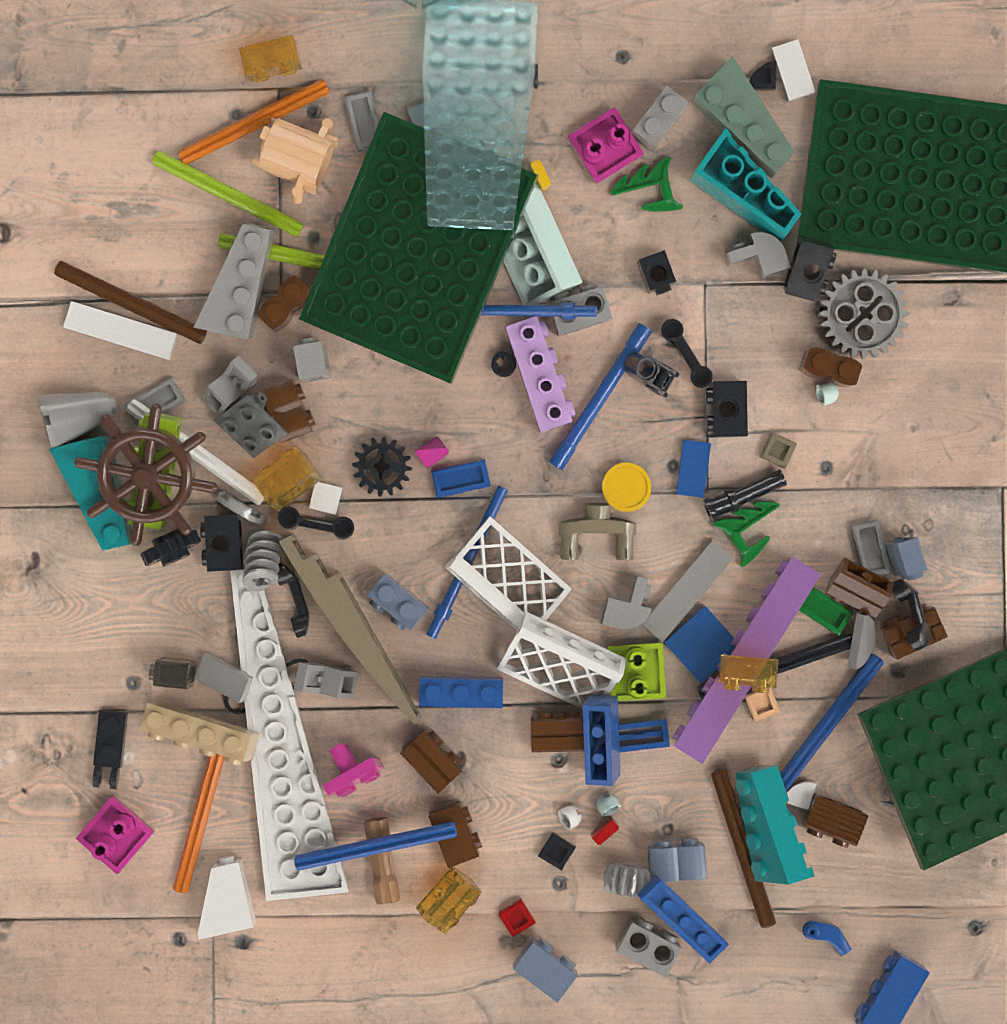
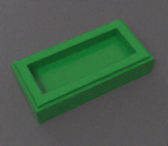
M814 587L799 609L801 613L837 636L841 634L853 615L852 611Z

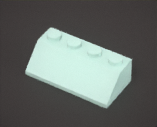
M538 182L534 186L503 261L523 305L541 304L552 299L553 296L565 293L583 283Z

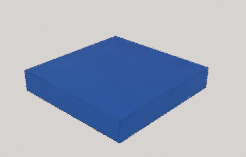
M705 605L664 641L668 648L700 683H703L718 669L716 666L724 653L730 655L735 647L731 644L734 637Z

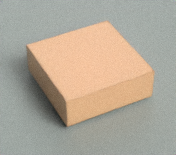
M771 686L748 693L744 697L754 722L780 712Z

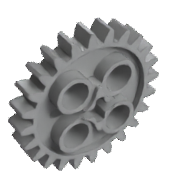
M862 269L859 277L855 270L850 271V279L842 274L839 276L841 285L833 281L830 285L834 291L826 290L824 294L829 300L819 303V305L826 308V311L818 313V316L826 319L819 327H828L829 330L825 333L824 338L832 336L834 340L830 346L833 347L840 344V354L849 349L850 358H854L857 352H860L861 359H866L868 351L875 358L878 357V349L883 354L887 353L888 348L886 344L895 347L897 343L894 336L902 338L904 334L899 328L908 326V323L902 321V317L910 315V312L902 310V307L908 304V301H900L899 299L904 291L895 292L894 288L897 282L894 281L891 284H887V274L878 279V270H874L868 276L867 270ZM861 287L866 288L870 293V298L867 302L861 301L858 298L857 292ZM880 296L882 298L881 301L867 313V318L859 321L850 332H846V328L861 314L860 310L867 308ZM840 307H846L850 311L851 316L848 321H842L838 317V309ZM879 307H884L889 311V319L887 321H882L878 318L877 310ZM863 326L869 330L870 337L868 341L859 339L857 334L859 327Z

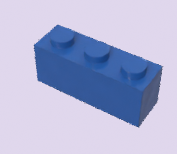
M421 676L419 681V706L503 708V678Z
M591 694L583 704L586 785L613 786L621 775L618 696Z
M896 950L893 956L889 955L886 958L882 967L884 971L879 980L875 979L872 982L867 1001L861 1003L857 1008L855 1023L901 1024L930 972L923 965Z

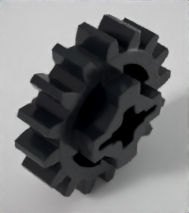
M382 437L381 443H377L375 438H371L372 445L370 447L363 443L361 446L364 452H355L354 454L359 458V462L352 463V466L358 468L359 472H356L353 476L354 478H362L359 487L369 486L367 493L371 494L376 489L378 490V496L382 497L384 490H387L391 496L393 495L394 487H397L399 490L403 489L400 483L402 480H410L405 475V472L412 471V467L406 466V462L411 459V456H403L402 453L406 448L402 446L397 449V440L395 439L390 444H387L386 437ZM378 449L377 456L373 460L365 461L372 451ZM389 449L396 453L400 463H395L389 458ZM384 453L383 459H385L386 464L390 465V468L384 471L381 480L380 470L375 469V464L381 462ZM365 471H371L375 475L376 484L367 478ZM392 473H399L394 482L386 485L387 478Z
M175 529L153 539L154 547L147 549L140 555L145 566L161 561L163 567L190 556L188 549L199 544L201 539L196 530H191L189 535L184 536L178 529Z

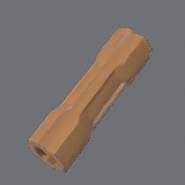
M388 817L365 820L366 840L390 835ZM392 852L370 855L376 904L382 905L399 901L400 897L397 878L394 872Z

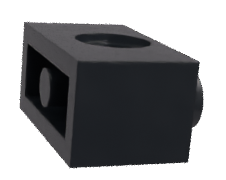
M799 235L790 263L791 268L788 270L783 285L785 294L818 302L819 295H824L827 289L828 279H825L828 268L833 269L837 253H834L831 243ZM809 264L818 265L817 272L812 275L805 274L804 269Z
M747 381L711 382V388H706V404H711V415H707V432H712V438L747 437ZM722 402H729L733 406V414L730 417L721 415L719 407Z
M239 514L204 516V522H200L201 538H205L206 549H202L201 558L202 565L207 566V572L244 569L241 516ZM219 535L225 536L228 540V546L224 551H220L215 547V539Z

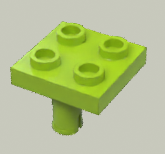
M662 642L607 646V650L627 659L624 674L619 683L615 684L610 695L618 696V701L666 698Z

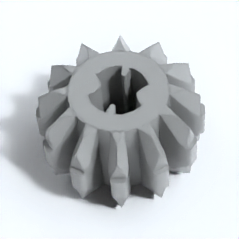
M611 862L606 865V870L604 871V889L612 892V894L638 897L637 893L650 881V872L641 865Z

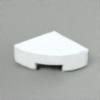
M804 781L792 786L786 791L789 798L787 803L808 810L817 784Z

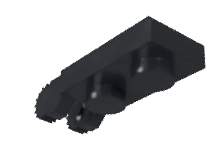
M99 710L93 765H95L92 780L93 787L99 788L102 783L103 766L112 767L109 788L116 790L118 787L120 768L123 766L128 712Z

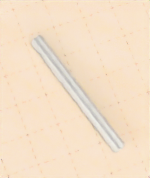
M133 399L127 406L126 411L140 420V418H144V415L150 412V409ZM181 432L180 441L183 443L189 437ZM198 445L189 452L192 459L256 505H260L266 498V492L202 446Z

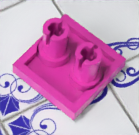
M616 107L568 135L570 143L596 185L644 156L642 149Z
M341 743L329 750L340 771L339 776L324 784L323 787L327 795L342 796L344 798L357 790L355 785L359 783L368 784L381 776L379 772L385 768L380 759L373 757L358 764L348 744L344 745Z
M113 795L76 837V840L87 848L95 859L101 860L118 875L155 830Z

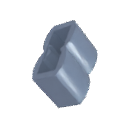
M909 536L886 543L895 576H900L902 580L907 579V581L924 576L923 571L928 570L918 537Z
M684 838L678 844H670V840H655L654 845L648 846L650 880L656 874L664 882L707 879L705 845L703 842H698V838Z

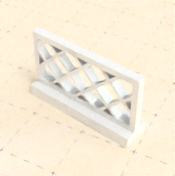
M491 517L486 519L458 554L445 566L452 575L516 631L519 629L524 615L528 612L527 604L541 603L542 615L539 618L546 621L572 590ZM489 526L498 532L499 544L484 545L483 533ZM503 537H504L509 543L503 544ZM479 539L480 545H478V546H473V545L476 543V541ZM514 546L519 553V562L505 563L504 547ZM499 547L500 564L486 565L485 548ZM480 548L481 565L471 566L463 559L470 549ZM524 556L530 561L524 562ZM534 564L538 567L540 580L525 581L524 565ZM519 565L521 582L506 583L505 566ZM500 567L502 583L491 584L487 580L486 568ZM475 568H481L482 575ZM544 574L547 575L550 579L544 580ZM540 583L541 600L527 601L526 584ZM545 583H556L562 591L555 599H546ZM521 585L522 601L512 602L507 598V586ZM502 586V592H500L496 587ZM546 602H552L546 609ZM522 604L523 611L516 605Z
M526 612L519 629L499 662L497 670L583 709V704L586 701L582 696L583 694L593 692L596 695L610 694L615 684L619 683L624 674L627 659ZM521 638L528 640L535 647L522 649L519 640ZM551 651L558 654L560 659L547 661L544 652ZM538 653L541 663L529 665L526 656ZM520 657L523 666L515 668L507 664L509 659ZM575 662L583 666L585 670L572 673L569 664ZM563 665L567 674L554 677L551 667ZM545 669L548 678L539 679L534 676L532 671ZM600 674L610 680L606 683L597 684L594 675ZM588 677L592 686L579 688L576 679ZM570 681L573 690H562L557 683Z

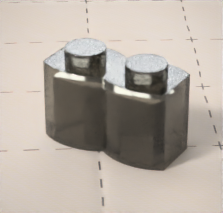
M161 657V659L155 661V664L150 665L149 680L153 681V686L188 690L195 683L197 662L192 659Z

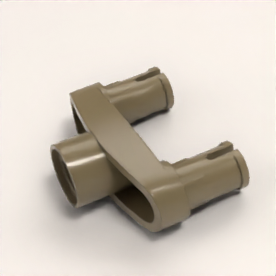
M587 503L585 504V517L569 519L559 523V535H562V560H569V549H571V560L579 559L578 535H581V533H614V535H617L616 559L624 560V549H626L627 560L634 559L633 536L636 535V523L610 517V504Z

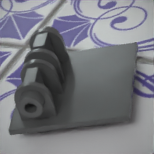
M254 393L251 397L249 395L245 396L214 420L253 458L288 434L263 409L267 401L263 393Z

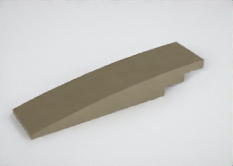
M295 535L280 540L279 543L301 580L352 653L412 723L416 724L419 722L421 714L341 572L330 577L318 554L306 557Z

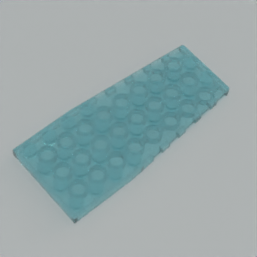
M427 0L423 55V100L428 226L514 229L534 85L537 2Z

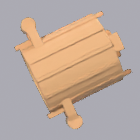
M272 117L271 124L273 126L271 128L264 126L259 137L262 139L260 146L261 156L260 160L253 159V165L259 167L260 170L295 183L296 186L292 189V201L299 204L303 201L305 191L317 195V189L325 177L334 147H338L339 139L331 136L333 134V122L330 119L322 121V127L317 134L282 119Z

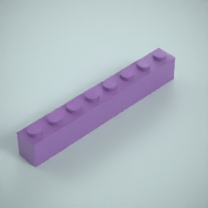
M793 556L788 562L783 559L775 572L779 576L774 585L768 583L760 596L764 599L759 609L754 606L747 616L746 621L749 622L746 630L744 632L739 630L732 640L731 644L735 647L731 654L727 655L724 653L716 667L720 671L716 678L709 677L701 691L706 694L699 703L695 700L687 712V715L691 718L686 726L680 724L672 736V739L676 740L673 745L674 747L701 764L708 757L821 575Z

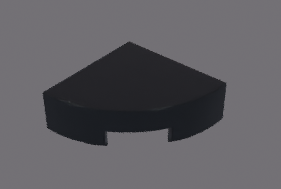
M776 61L765 63L752 74L749 82L755 91L776 90Z

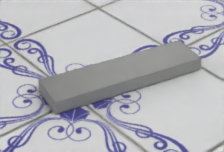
M711 540L652 610L642 625L663 642L734 557L715 541Z

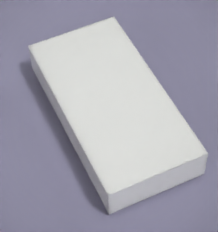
M799 40L773 47L771 52L774 61H776V68L787 101L790 102L814 94L815 89Z

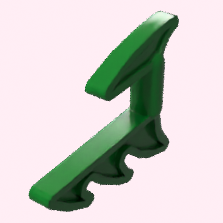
M666 157L657 163L647 177H645V172L648 169V164H644L636 172L629 184H626L628 175H624L610 192L611 196H616L659 185L662 200L643 205L641 208L643 211L671 212L683 208V205L677 203L673 198L668 178L670 157Z
M768 501L755 502L754 506L761 508V511L751 509H738L737 512L732 511L734 515H739L744 520L723 519L713 522V526L723 530L741 555L740 567H745L755 559L770 540L769 536H765L749 547L740 533L779 508V503Z

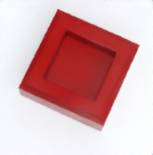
M611 816L591 833V837L597 845H601L619 830V825Z
M522 898L498 912L499 917L512 937H515L536 923Z

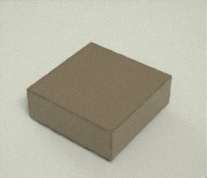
M771 432L760 458L786 469L797 443Z

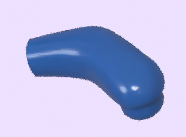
M811 920L806 922L802 928L803 935L806 938L829 942L840 956L852 950L842 931L836 925Z

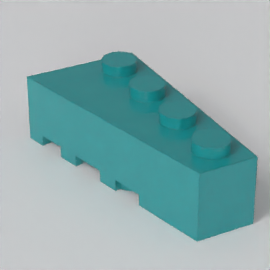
M725 128L689 181L761 232L773 235L782 242L801 216V213L785 194L773 185L766 177L767 174L761 167L758 168L748 156L749 153L736 143L732 138V134Z
M100 436L50 448L51 454L102 551L132 545L130 542L131 524H128V519L118 515L110 507L95 518L87 516V509L103 499L98 486L97 472L80 469L74 465V460L77 457L99 460L102 452L111 442L110 437ZM112 475L115 489L121 486L120 478L117 475Z
M759 765L735 772L736 790L739 793L741 816L744 820L747 835L746 843L750 851L751 870L755 881L790 885L815 877L812 867L807 868L803 854L807 853L804 842H798L794 827L798 826L795 816L787 810L786 803L789 801L778 766Z

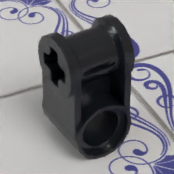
M640 353L630 354L624 363V369L629 376L664 398H667V390L674 378H678L680 375L679 372ZM644 362L643 370L639 372V366Z

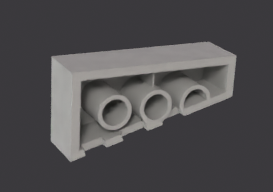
M252 223L242 224L194 328L246 340L253 337L275 232L274 228Z

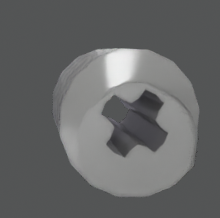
M261 528L248 531L242 580L247 588L254 591H262L267 589L269 585L278 582V564L281 558L279 556L281 553L279 541L282 540L279 534Z

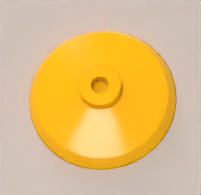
M628 462L620 463L610 468L604 476L602 491L606 501L614 509L622 512H632L640 509L648 501L651 494V481L646 471L640 466Z

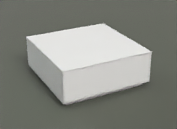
M315 481L309 508L336 515L343 488Z

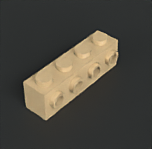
M159 701L147 703L140 730L148 732V737L163 741L165 737L174 740L173 745L189 749L190 746L200 748L199 753L215 757V754L225 756L226 762L236 765L253 760L260 736L258 732Z

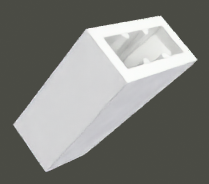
M234 855L217 859L218 863L211 868L198 930L199 940L254 927L256 918L242 858L234 859Z

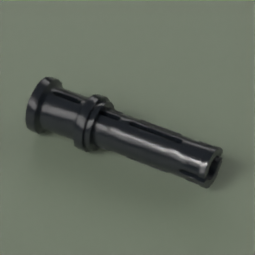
M779 469L735 490L726 489L724 494L710 500L708 498L703 499V505L710 520L714 522L717 521V517L730 511L737 512L741 505L787 486V482L782 471Z

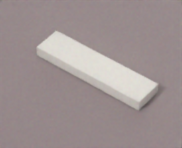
M73 301L70 303L63 328L166 360L171 359L178 337L176 333Z

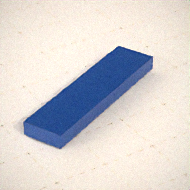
M657 874L637 893L638 897L709 964L729 945L714 928Z

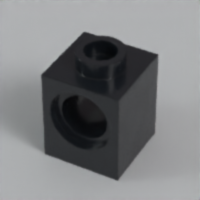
M665 250L638 260L637 264L648 294L655 291L656 296L672 290L671 285L675 284L676 279ZM653 268L662 269L665 273L664 280L660 282L654 281L650 276V270Z

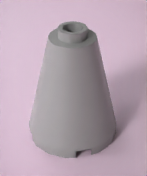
M106 392L56 393L37 396L51 448L61 446L102 425L100 418L103 414H108L113 419L112 413L117 412L114 397H108Z

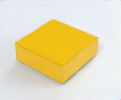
M538 159L530 163L528 169L539 175L536 182H538L541 191L544 192L549 189L551 181L541 160L539 161Z

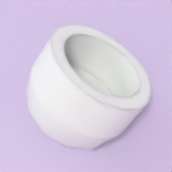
M566 806L558 811L559 821L565 829L570 830L581 822L582 814L578 815L576 812L578 807Z

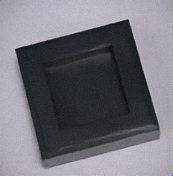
M552 832L539 852L538 857L562 871L576 846Z

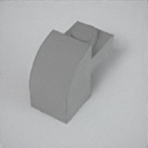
M764 232L751 233L748 236L750 246H747L746 242L731 246V252L725 255L728 266L754 258L761 279L791 268L782 243L773 235Z
M238 355L230 362L225 372L207 387L201 399L217 416H220L239 402L257 383L255 379L258 375L254 372L252 366L244 362Z
M640 576L635 577L629 602L607 597L601 624L623 630L633 629L643 624L652 610L650 607L642 606V601H648L651 591V585L647 584L648 579Z
M299 662L294 690L306 693H320L334 698L354 699L359 672L323 663Z

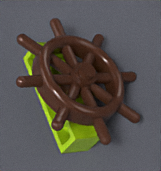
M157 403L151 405L150 412L145 414L144 418H140L138 427L123 433L110 415L103 414L100 422L113 440L106 446L99 460L77 457L74 460L75 467L97 472L98 486L103 499L87 509V516L95 518L110 507L118 515L128 519V524L133 525L130 542L134 546L141 544L144 527L161 530L166 526L167 518L172 520L182 535H189L191 527L179 510L188 501L193 490L215 493L218 490V485L215 482L195 479L194 463L189 453L205 441L206 435L203 432H197L182 443L180 441L183 418L161 414L162 408ZM140 440V445H136L134 450L129 442ZM157 443L163 445L161 450L156 449ZM119 450L123 452L133 467L113 463ZM176 461L179 464L181 476L174 475ZM112 475L128 477L130 480L115 489ZM172 486L180 487L177 495L171 501ZM132 492V499H128L126 502L123 498ZM149 492L154 496V503H148Z

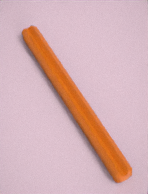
M321 79L179 150V158L188 165L270 124L272 117L280 119L329 94V88L326 82Z
M215 754V757L208 756L173 885V890L176 892L186 893L189 891L225 756Z

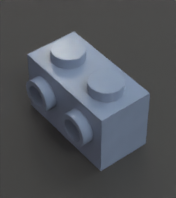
M387 573L381 577L367 595L371 599L369 604L380 613L385 610L392 615L393 618L390 621L401 630L407 627L411 631L429 608Z
M532 937L513 962V970L558 1003L578 977L577 970L575 969L576 964L567 956L563 955L560 958L552 952L554 950L553 946L541 938L538 941Z

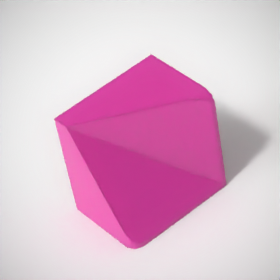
M435 437L420 449L415 450V453L425 467L430 468L447 456L449 451L441 439Z

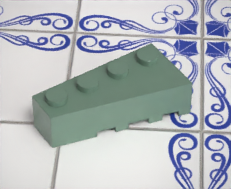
M731 56L694 96L691 103L722 132L727 128L736 143L749 153L750 159L772 178L795 152L736 60Z

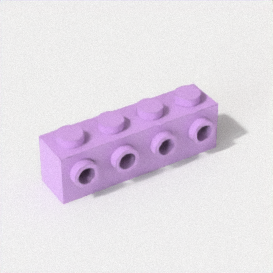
M535 316L506 326L505 329L540 433L572 423L571 417L576 414L571 400H565L562 390L567 389L563 375L562 373L556 374L553 364L558 363L554 348L547 347L545 338L549 337L545 322H539L538 317Z

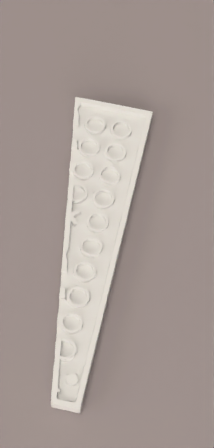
M244 569L230 571L241 671L253 677L244 700L247 729L260 733L254 757L251 760L266 901L349 892L342 862L300 871L295 867L294 857L296 855L336 847L337 843L266 591H254L244 586L242 582Z

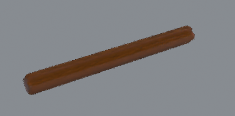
M59 261L55 267L54 274L57 277L189 340L202 344L207 336V330L194 328V323L64 261Z
M719 769L712 772L711 777L760 926L762 928H769L776 924V920L764 883L755 881L751 870L752 862L746 843L745 825L727 770Z

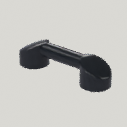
M676 319L665 321L661 327V333L666 340L675 343L692 371L691 382L698 388L708 387L713 380L712 371L708 367L701 366L683 337L684 327L682 323Z
M290 506L282 508L278 513L279 524L287 530L305 527L332 532L340 540L350 538L355 531L353 521L344 516L332 522L300 516L299 512Z
M280 562L278 564L279 572L277 573L279 576L278 584L279 586L287 583L289 585L298 615L290 619L296 637L300 638L307 635L310 612L298 577L290 568Z
M898 579L893 582L892 591L900 602L908 600L916 627L907 631V638L913 649L919 651L928 646L930 642V627L927 624L918 597V591L905 580Z

